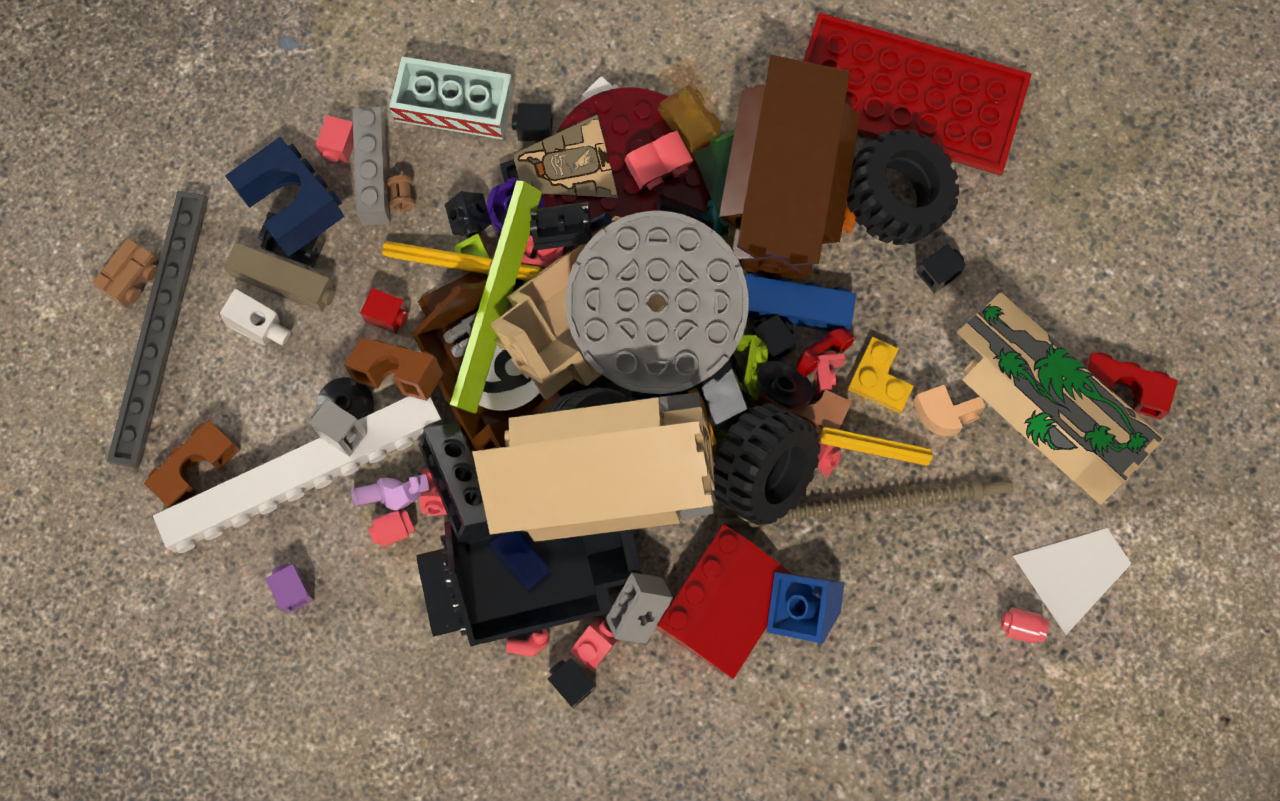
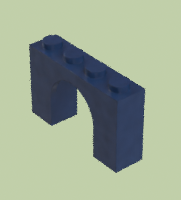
M279 137L226 174L225 177L249 208L281 187L289 185L301 186L297 197L290 205L263 223L274 240L289 257L345 216L339 208L342 202L333 190L327 192L326 189L329 187L319 174L313 175L315 170L306 158L302 161L300 160L302 155L294 144L287 145Z

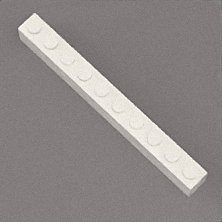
M409 396L359 419L358 421L367 434L350 457L320 437L153 515L165 547L174 553L187 552L195 547L194 543L203 539L211 540L222 535V530L226 528L242 526L250 521V517L258 513H270L277 509L278 504L286 500L291 502L300 499L307 490L314 487L316 489L323 488L332 482L331 479L341 474L343 476L351 475L359 470V466L367 462L376 463L381 461L388 452L395 449L401 451L410 447L413 444L412 441L422 437L424 428L444 425L431 396L428 401Z

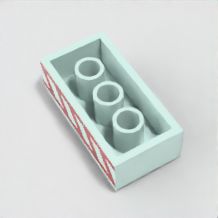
M402 56L389 107L396 122L503 139L514 92L511 74Z

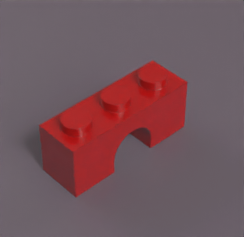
M1101 352L1091 353L1084 361L1083 365L1110 390L1113 391L1114 385L1117 384L1125 385L1131 389L1135 399L1133 405L1135 412L1159 420L1170 412L1178 380L1170 378L1169 374L1162 371L1151 372L1142 369L1139 364L1127 361L1123 363L1113 360L1112 356Z

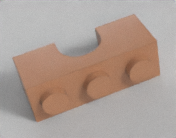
M825 389L817 403L800 408H790L774 402L761 390L759 391L758 401H755V403L759 404V406L763 404H776L810 422L820 436L823 427L840 429L852 401Z

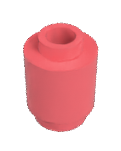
M407 509L401 512L395 510L373 519V526L368 528L374 544L380 543L383 548L406 539L410 533L415 532Z
M1011 607L1009 612L1003 613L1001 630H1005V637L1033 644L1037 641L1043 643L1046 639L1049 620L1043 618L1042 614Z

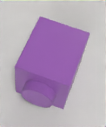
M288 564L280 565L272 570V575L265 578L280 610L286 614L314 601L300 569L293 564L290 566Z

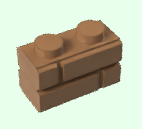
M126 238L93 280L92 284L103 294L127 308L130 303H134L139 299L142 293L141 288L147 280L150 281L155 278L159 260L151 252Z

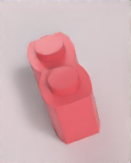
M674 131L626 155L624 161L639 189L642 190L648 187L649 191L663 185L664 178L673 175L674 179L686 174L693 159L678 131Z

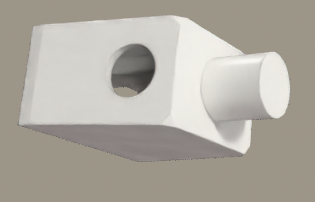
M234 289L220 312L227 327L264 346L268 344L270 339L283 346L291 334L289 329L279 325L280 320L276 312L237 289ZM264 322L262 325L256 326L258 323Z

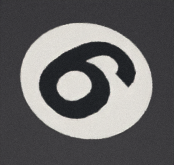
M497 345L479 405L497 411L511 410L530 402L539 392L531 377L527 379L514 365L508 351L503 348L500 349Z

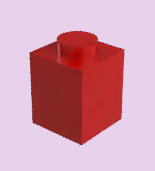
M372 288L360 314L366 323L396 334L399 327H403L406 324L409 311H407L408 308L403 299Z

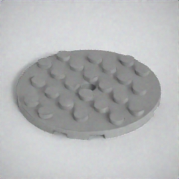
M645 211L631 214L612 222L600 230L579 254L572 267L566 289L568 325L573 339L584 355L583 357L598 373L617 383V385L641 393L667 394L691 388L714 375L723 367L735 351L744 333L748 317L749 299L745 275L738 258L730 246L720 235L704 223L692 217L668 211ZM653 294H660L665 298L666 306L663 310L653 311L649 307L648 301Z

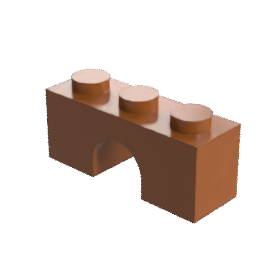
M361 338L344 364L354 382L379 388L387 376L395 373L393 378L402 395L428 401L443 375L437 358L433 354L425 351L421 353L409 350L401 345L385 344L377 339Z
M208 420L205 424L198 425L184 444L175 447L170 453V458L162 466L155 467L149 473L148 479L144 484L170 508L192 498L198 492L188 480L189 470L194 464L200 461H207L220 470L240 449Z

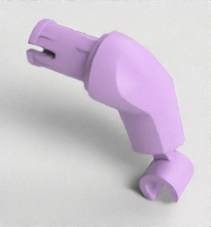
M427 474L409 477V481L405 483L395 478L383 477L379 478L376 484L351 488L353 505L358 507L359 505L380 501L381 504L384 503L385 507L391 510H401L421 496V492L429 490Z

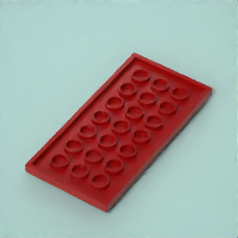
M819 12L803 61L850 71L845 103L849 104L860 115L857 134L875 139L885 132L890 133L892 130L901 129L904 132L906 130L916 131L918 136L924 134L932 138L931 142L933 144L938 143L943 148L942 152L944 155H949L952 162L999 176L1003 174L1032 76L1031 73Z

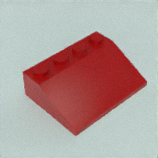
M723 524L658 623L657 630L734 680L767 628L775 572L792 573L748 539Z

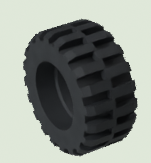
M901 129L892 130L890 133L885 132L871 141L853 158L847 196L850 202L847 206L850 213H855L857 217L855 221L858 225H864L867 228L865 232L872 237L875 235L879 236V240L887 244L892 240L894 245L913 244L920 241L951 218L952 211L956 209L958 199L955 198L959 195V184L955 182L958 179L956 169L953 170L951 167L953 163L949 155H944L942 152L943 148L938 143L933 144L931 142L932 138L924 134L918 136V132L912 130L904 132ZM886 168L901 172L911 181L917 195L916 208L907 206L894 197L886 182Z
M763 404L751 408L749 413H744L738 418L739 421L730 427L728 435L725 439H722L719 445L720 450L715 454L713 460L715 463V490H713L716 500L725 508L756 525L777 522V518H783L788 514V510L793 509L798 504L797 501L801 496H804L809 482H812L814 478L813 473L815 468L818 467V454H820L821 449L819 435L810 422L776 404Z

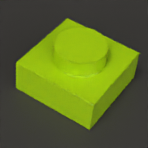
M478 233L454 246L456 253L492 258L482 236Z

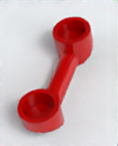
M847 329L833 330L827 336L803 350L797 362L796 370L803 377L808 376L820 363L817 355L831 346L839 354H842L853 344L856 337Z

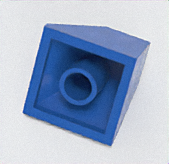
M775 572L767 632L824 643L841 613L845 582Z

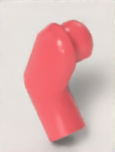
M548 630L533 631L525 640L508 638L506 652L529 657L535 656L548 645L550 640Z

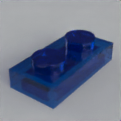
M517 531L502 533L489 544L490 548L528 592L551 573L547 565Z

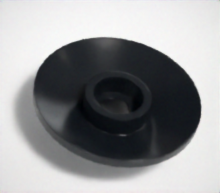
M781 361L766 362L757 373V381L761 390L771 400L782 406L800 408L807 405L813 396V388L809 379L803 377L796 370V367Z
M342 377L330 381L322 388L316 400V406L323 404L326 399L338 406L339 400L346 398L348 399L347 405L340 408L357 418V420L372 414L374 411V399L370 389L364 384L354 382L351 377Z

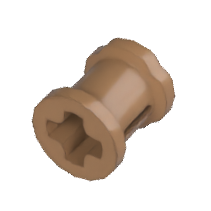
M396 175L387 179V186L391 190L392 199L389 202L390 209L406 211L415 206V202L411 198L410 186L412 185V178L410 176Z

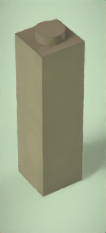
M235 242L223 266L227 273L235 279L320 312L324 311L326 305L331 304L335 295V287L328 277Z

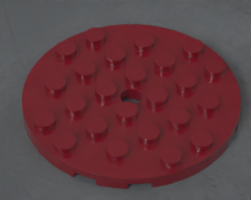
M615 88L603 91L584 100L568 114L560 125L557 133L598 115L618 198L553 194L558 206L589 202L591 219L606 212L610 214L611 218L615 216L623 218L635 213L656 211V200L658 195L661 194L705 212L708 211L707 203L711 200L713 180L718 174L717 161L710 147L711 140L699 120L676 100L662 93L644 88ZM678 131L693 159L688 167L689 171L674 179L673 175L664 178V184L654 190L649 191L648 187L640 190L633 176L629 175L626 171L627 165L624 161L626 155L646 144L654 142L664 135Z

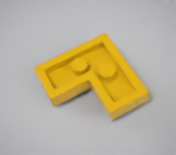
M872 337L848 390L901 414L914 386L887 374L899 348Z

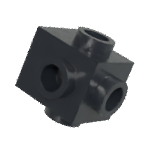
M461 191L444 204L453 235L470 238L477 233L481 235L482 231L491 225L482 193Z

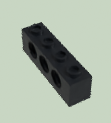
M458 423L424 428L419 447L458 542L492 536L493 534L489 532L475 462L468 448L467 436L461 432Z

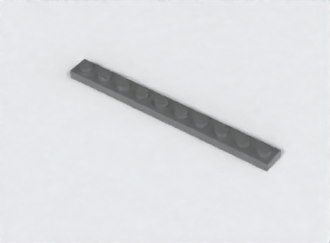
M177 191L107 462L110 464L139 468L208 201V198L203 194Z

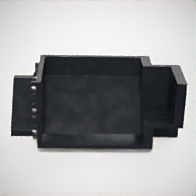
M449 521L444 523L445 535L440 536L443 549L416 555L433 637L460 630L462 636L467 635L470 647L608 614L612 608L609 594L621 592L631 572L642 574L632 529L536 542L533 541L528 531L521 530L458 542Z

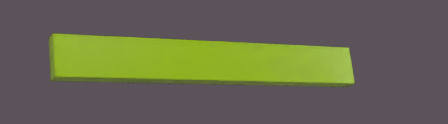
M516 181L450 405L475 414L478 410L497 346L494 340L498 338V335L491 326V323L507 312L510 302L507 297L513 292L531 231L530 221L532 220L530 211L531 209L538 208L542 191L525 181Z

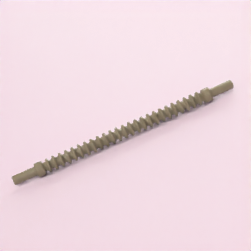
M1012 480L982 484L981 481H974L969 486L967 483H963L962 487L955 484L954 488L947 485L945 489L942 486H938L937 490L930 487L929 491L921 488V492L913 489L912 493L905 490L904 494L896 491L895 495L888 492L887 496L880 493L879 497L871 494L870 498L863 495L862 499H858L855 496L854 500L846 497L845 501L838 498L837 502H833L830 499L829 503L821 500L820 504H816L813 501L812 505H808L805 502L803 506L797 504L793 509L788 510V514L783 518H777V521H780L781 524L784 523V520L792 523L793 519H797L800 522L801 518H805L808 521L811 516L817 520L820 515L825 519L828 514L833 518L836 513L842 517L845 512L848 515H851L853 511L856 514H860L861 510L868 513L869 509L876 512L878 508L881 511H885L886 507L893 510L894 506L902 509L903 505L907 508H910L911 504L918 507L919 503L927 506L928 502H931L932 505H935L936 501L943 504L944 500L952 503L953 499L960 502L961 498L968 501L970 497L973 500H980L985 495L1013 492L1014 487ZM737 514L717 516L719 528L723 524L727 527L749 525L750 528L759 527V525L751 523Z

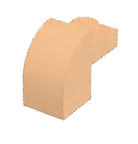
M945 385L919 393L913 400L914 407L923 425L931 432L941 436L958 435L963 428L960 421L963 424H968L980 418L979 414L985 408L981 397L953 406Z

